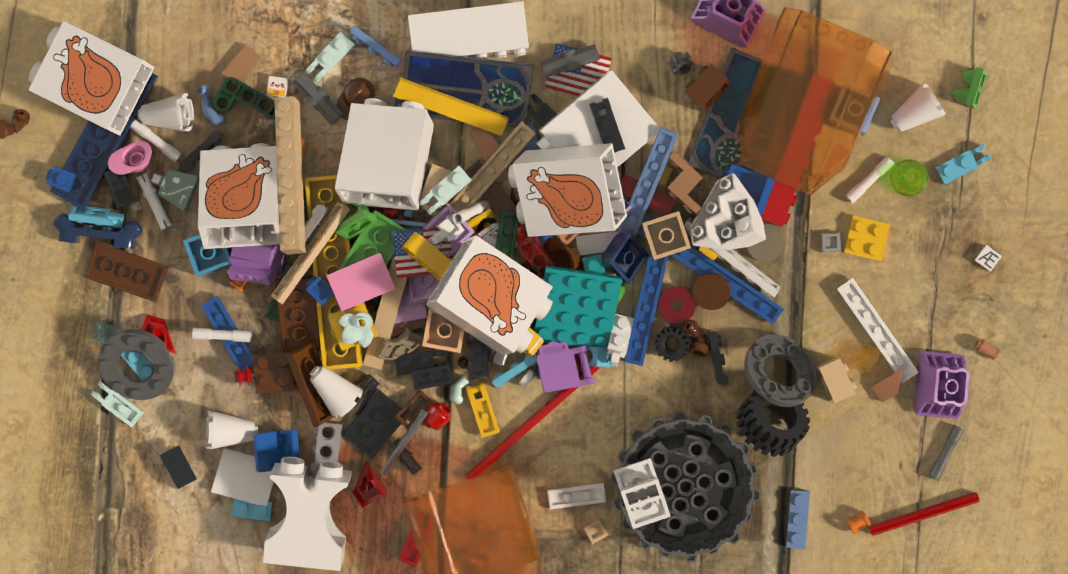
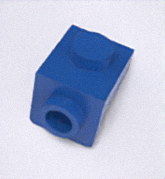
M55 166L48 171L46 176L48 185L69 193L76 178V174Z
M313 276L306 283L308 286L306 291L322 306L334 295L332 287L320 276L317 279Z

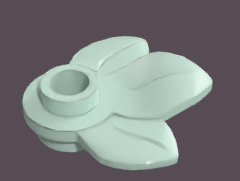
M360 312L356 315L347 313L340 318L338 322L345 327L342 333L344 343L351 344L358 340L364 348L371 343L373 339V332L371 330L373 320L368 313ZM363 319L365 321V325H361L359 320Z

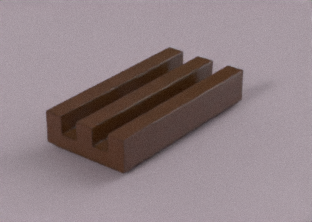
M419 390L394 418L408 430L417 415L408 424L405 421L425 401L428 404L423 409L430 406L433 401L422 390ZM419 396H422L423 398L402 419L400 415Z

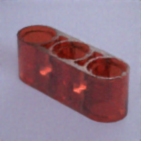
M522 232L517 236L516 243L520 253L542 278L544 277L546 266L557 267L555 261L534 237H528L527 232ZM525 242H530V243H529L528 245H526V246H523V245H522V244L525 243ZM542 255L540 258L534 259L535 256Z

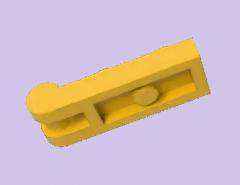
M484 381L478 382L479 384L475 386H466L482 438L500 432ZM481 392L483 397L476 399L474 394Z

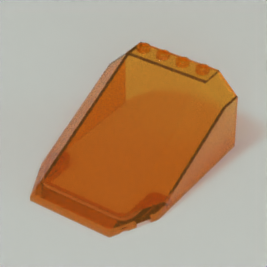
M784 7L739 122L741 165L806 194H814L821 186L845 169L894 64L892 52L876 41L803 10Z

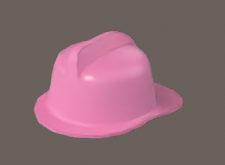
M135 141L117 150L109 157V169L113 173L120 175L144 171L150 164L151 146L145 141Z

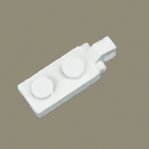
M615 314L607 348V354L612 355L610 366L617 367L620 357H625L634 318Z

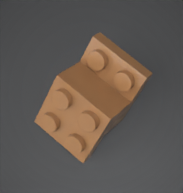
M675 150L669 157L672 159L670 163L677 170L681 168L683 171L668 186L670 189L668 193L675 200L680 198L684 202L682 206L688 212L692 213L694 211L697 213L702 208V205L689 192L703 178V175Z

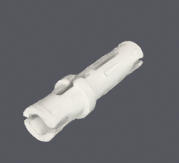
M148 173L143 174V178L142 176L137 177L136 179L144 192L142 195L144 198L146 197L160 229H165V224L167 227H170L172 223L156 193L158 191L153 187Z

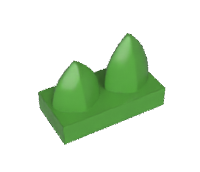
M976 67V70H967L961 74L964 82L971 86L970 88L964 87L952 91L953 96L958 101L973 109H977L987 77V72Z
M361 204L356 214L353 215L350 211L347 213L335 231L337 234L350 240L376 224L377 216L370 213L367 206Z

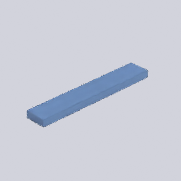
M662 126L660 127L629 201L632 208L626 212L627 217L619 225L618 233L628 231L636 238L679 133Z

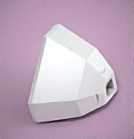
M732 173L717 180L690 227L692 245L730 250L750 247L766 240L764 224L756 204L737 176Z

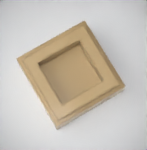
M599 518L582 527L591 544L608 536Z

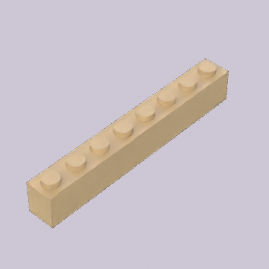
M294 96L274 98L280 251L287 255L306 253L300 102Z

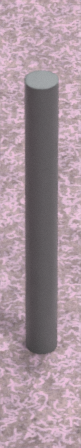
M422 408L380 470V473L385 476L388 474L429 413Z

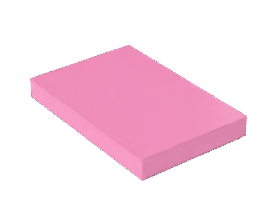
M381 253L326 275L341 311L396 289Z

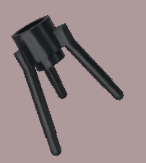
M370 374L366 377L362 375L352 383L354 385L362 383L360 387L363 389L361 398L357 397L354 400L356 403L366 393L368 394L356 412V416L362 412L379 385V382Z

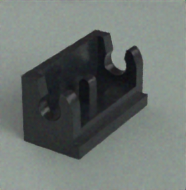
M111 170L103 173L117 211L136 202L125 174H115Z
M450 364L412 371L415 390L454 383Z
M179 445L160 455L177 489L197 479Z

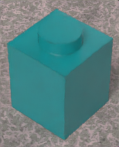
M601 254L582 259L586 272L605 273Z

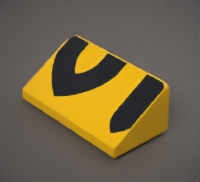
M487 209L466 222L475 231L469 238L497 222L491 209Z

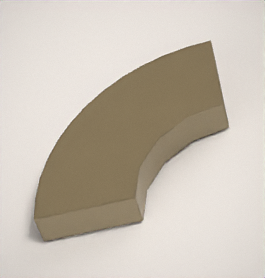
M407 328L397 338L390 340L383 338L374 356L383 360L397 359V357L406 353L409 354L416 349L423 341L424 336Z

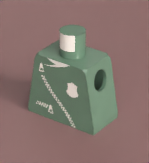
M168 169L165 176L155 172L151 183L160 186L158 195L178 208L187 211L200 177Z

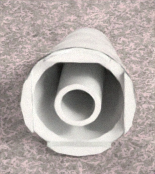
M925 82L892 115L893 120H891V123L896 130L900 129L903 132L943 117L946 112Z
M181 93L142 105L138 110V119L145 125L183 132L190 131L193 126H189L190 120H194L192 100L187 99V93Z
M316 366L310 372V381L335 418H337V415L342 417L357 404L354 401L357 396L359 398L362 396L363 391L359 387L324 366Z
M214 411L207 412L208 416L211 417L206 419V438H208V443H210H206V449L253 441V436L258 434V426L255 425L254 421Z

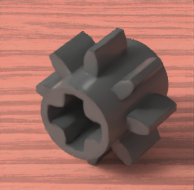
M681 51L674 53L670 58L671 61L668 62L674 74L678 72L680 75L687 74L691 70V65L694 64L689 53L683 54Z

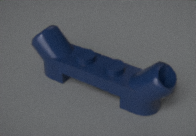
M64 213L53 221V225L59 231L58 241L79 243L80 236L114 239V247L135 249V240L143 234L142 227L136 221H130L118 232H114L112 227H102V230H94L93 225H83V228H78L73 221L69 220V216Z

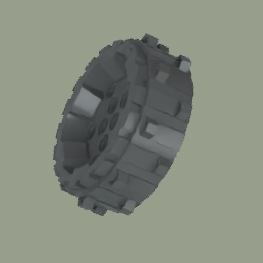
M676 411L673 420L664 421L658 417L652 420L651 428L645 432L635 429L631 433L632 445L627 450H620L617 456L621 462L620 468L651 458L661 489L664 486L672 488L671 494L664 496L671 517L633 529L614 472L611 473L610 481L618 486V496L612 500L614 509L624 512L625 516L621 524L625 530L632 529L640 536L638 545L646 550L650 547H655L659 549L660 556L666 558L671 554L683 555L686 562L690 563L696 561L698 554L706 552L713 555L718 552V548L724 543L736 544L741 540L738 531L745 522H750L753 516L750 512L753 502L760 500L761 492L754 488L753 483L754 475L758 472L756 464L749 463L746 458L751 449L746 442L736 443L732 439V428L723 424L715 427L712 425L711 416L703 414L699 419L695 420L688 419L684 411ZM699 444L701 446L699 454L691 452L693 445ZM657 453L663 454V462L655 463L653 461L654 455ZM688 463L696 465L694 472H686V465ZM670 467L677 469L675 477L667 476V470ZM722 472L728 474V479L725 482L718 481V475ZM702 477L709 478V484L706 487L699 485V480ZM687 481L690 483L691 487L688 491L680 489L682 482ZM698 495L704 498V502L701 505H695L693 502L694 498ZM678 500L685 502V507L681 510L675 508V502ZM712 509L716 510V518L708 519L707 512ZM678 519L680 522L679 526L671 528L669 526L670 520Z

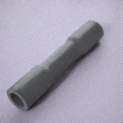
M956 425L953 426L939 458L935 461L928 475L929 477L939 481L964 429Z

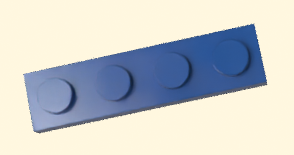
M219 296L201 305L215 330H238ZM222 340L236 366L241 371L246 369V366L250 367L253 365V353L246 342Z

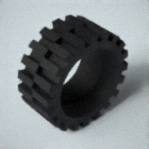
M754 390L738 409L739 412L736 416L739 419L737 427H742L739 433L741 436L747 437L745 442L748 445L750 443L754 445L752 449L755 451L761 449V454L767 455L770 452L771 457H776L778 454L781 457L791 452L809 431L810 426L808 424L810 423V418L806 417L809 412L808 409L802 408L804 402L793 407L778 406L766 401ZM762 407H767L777 412L785 421L788 430H781L772 426L764 417Z

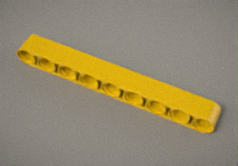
M416 232L402 246V249L439 281L452 262ZM528 328V331L533 333V338L523 352L533 357L544 340L531 328Z

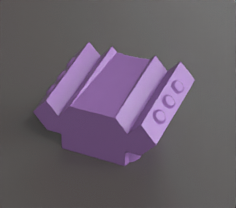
M699 0L690 19L695 25H702L706 31L723 37L727 42H735L738 47H748L766 9L755 0Z
M280 244L232 247L231 256L229 257L231 266L227 270L230 279L271 285L276 279L277 271H282L284 253L280 251Z
M922 351L917 358L920 366L917 369L919 373H917V386L914 393L917 401L913 406L916 415L958 419L962 413L963 405H967L970 371H966L967 363L964 355Z

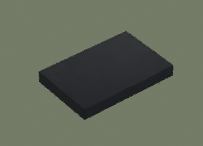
M379 390L344 431L343 435L372 459L401 425L394 416L402 408ZM404 411L400 417L403 419L407 412Z

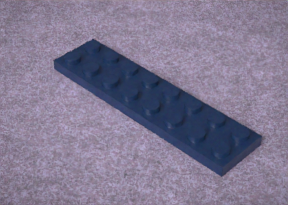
M154 73L151 74L121 135H117L88 121L62 168L76 174L70 193L53 186L50 192L85 210L103 178V173L108 169L109 157L121 146L131 124L138 115V110L146 101L159 76Z

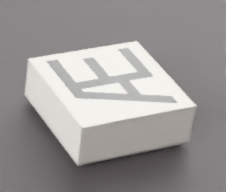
M985 245L974 261L991 272L1002 256Z

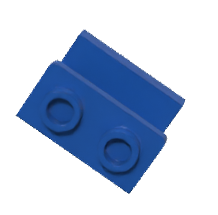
M730 164V167L726 166L722 177L734 173L754 200L759 214L762 216L775 179L734 164Z

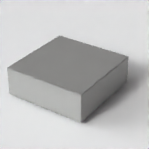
M840 232L820 233L821 253L841 252Z

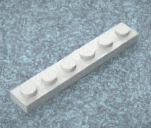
M689 217L684 224L685 231L690 236V227L694 222L692 217ZM711 248L718 254L717 257L719 259L728 261L735 271L746 275V279L750 283H756L760 286L761 291L766 295L775 297L779 292L781 286L733 249Z
M851 278L839 286L837 291L893 371L896 372L901 368L903 369L901 382L904 383L919 373L855 280Z

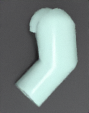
M464 375L450 387V399L455 404L463 402L461 389L469 383Z

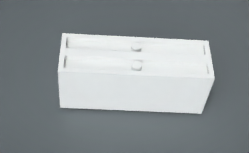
M524 1L408 15L412 53L488 60V56H495V59L506 58L507 54L514 53V56H524L526 52H529ZM413 57V62L419 68L430 67V63H437L439 66L450 64L448 60Z

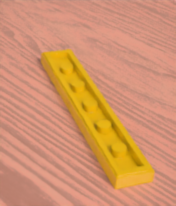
M401 77L393 97L404 101L420 103L426 109L502 136L509 118Z

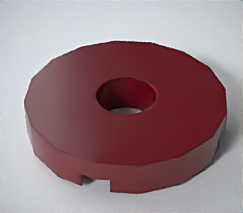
M672 286L664 290L658 300V311L661 317L673 324H682L688 321L694 315L696 309V301L693 298V294L681 286ZM676 299L682 302V308L678 311L673 310L671 307L672 302Z

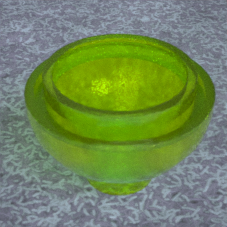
M904 159L892 168L890 184L897 194L903 197H914L925 190L928 184V172L919 161ZM909 174L914 175L913 181L908 180L907 177Z

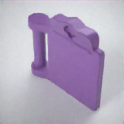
M552 341L547 345L539 347V355L536 356L544 393L595 384L587 359V346L569 349L566 342L558 343ZM574 354H579L584 380H579Z

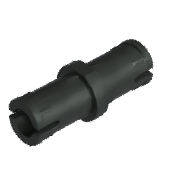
M400 438L389 445L393 450L399 444ZM405 447L399 456V461L404 463L412 475H415L422 467L412 456L413 453Z

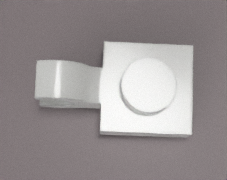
M452 214L436 226L439 232L428 240L432 245L438 244L444 238L449 242L463 232L464 229L461 224H456L453 221Z

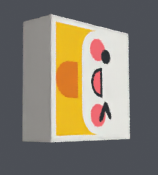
M269 76L266 95L286 97L289 79Z

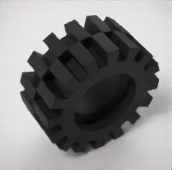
M670 325L663 328L656 336V341L654 342V345H656L655 351H659L658 356H663L665 361L669 359V362L682 359L688 353L691 346V338H688L689 333H685V329H680L678 325L675 327ZM668 337L678 339L680 345L677 350H671L667 347L666 339Z

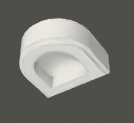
M530 368L519 384L526 387L536 375V372Z

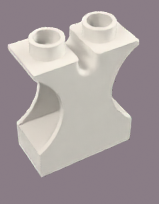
M284 457L281 459V463L274 464L270 479L281 489L285 497L287 513L278 524L269 529L264 544L263 563L334 571L341 570L345 555L346 535L333 522L330 513V501L339 491L348 487L352 471L343 470V464L339 462L323 461L320 463L316 478L312 479L308 477L307 466H304V460L301 458Z

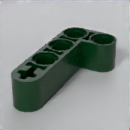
M229 77L225 79L214 98L213 105L218 111H230L236 99L275 120V113L273 112L275 110V101L236 78ZM231 81L237 83V89L233 92L228 90V84ZM247 91L254 93V98L251 101H246L244 98ZM222 98H226L228 101L225 108H220L218 105L219 100ZM265 100L271 103V107L267 111L261 108V104Z

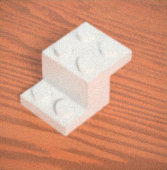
M651 458L613 470L633 529L671 517Z

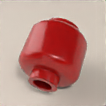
M433 402L425 409L429 413L423 420V423L429 429H441L451 419L450 408L444 402Z

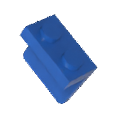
M297 429L259 433L253 436L256 471L259 473L272 471L274 464L281 463V459L284 457L300 458Z

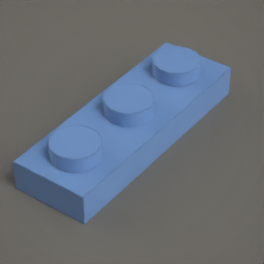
M356 26L352 28L350 33L353 35L352 39L360 45L364 43L369 46L367 50L375 56L379 54L384 57L383 62L391 68L393 65L397 68L402 62L401 59Z
M790 490L786 548L805 549L810 491Z

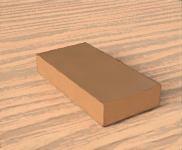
M245 44L223 71L222 75L226 78L233 77L242 81L261 56Z

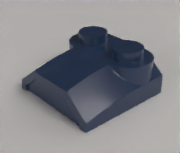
M623 231L614 236L604 251L602 263L605 267L611 268L617 276L622 277V281L625 284L629 285L649 254L630 232Z

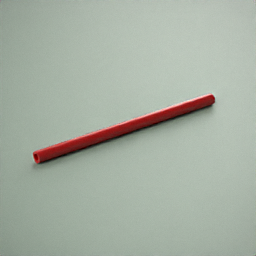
M589 366L591 376L600 369L598 366ZM583 371L579 374V380H584ZM578 387L559 391L464 476L469 482H472Z

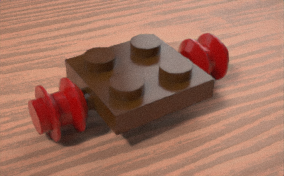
M291 352L253 355L254 371L251 374V369L248 366L242 371L238 367V371H234L235 383L239 382V386H241L242 382L250 385L252 379H254L256 394L294 391V375L286 356Z

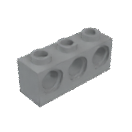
M325 422L315 427L314 436L317 437V443L313 444L312 456H315V462L311 463L310 475H313V479L316 478L321 462H339L343 423ZM325 427L332 428V437H326L323 434ZM323 446H328L331 449L330 456H324L321 453Z

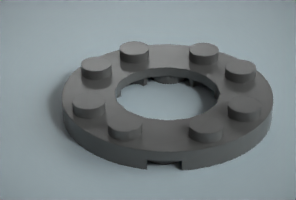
M127 329L111 335L105 341L98 356L99 371L108 386L116 393L134 400H149L164 393L174 378L175 361L166 349L167 345L161 339L149 332L138 329ZM129 350L143 352L152 360L154 374L145 381H133L127 378L128 376H125L122 373V369L118 366L119 356Z
M772 334L757 339L748 349L744 360L747 379L751 387L762 398L772 404L783 407L800 405L811 396L817 386L818 375L816 365L808 351L794 343L795 340L783 335ZM778 355L792 363L797 375L793 386L787 388L779 387L774 381L767 378L768 375L764 372V362L767 357Z

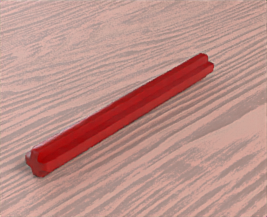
M970 493L870 525L869 531L872 536L978 503L980 498L978 493Z

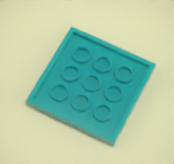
M546 266L543 281L553 287L547 296L553 303L542 320L536 318L534 332L544 342H566L568 345L578 347L608 348L622 277Z

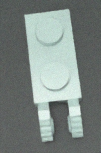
M340 31L305 72L307 74L312 73L320 64L324 69L314 79L316 82H319L346 56L355 44Z
M458 166L431 189L430 193L419 203L421 205L426 204L434 196L438 202L427 211L429 214H432L472 180Z
M100 381L98 386L109 393L108 396L104 398L97 391H92L91 395L130 427H133L144 411Z

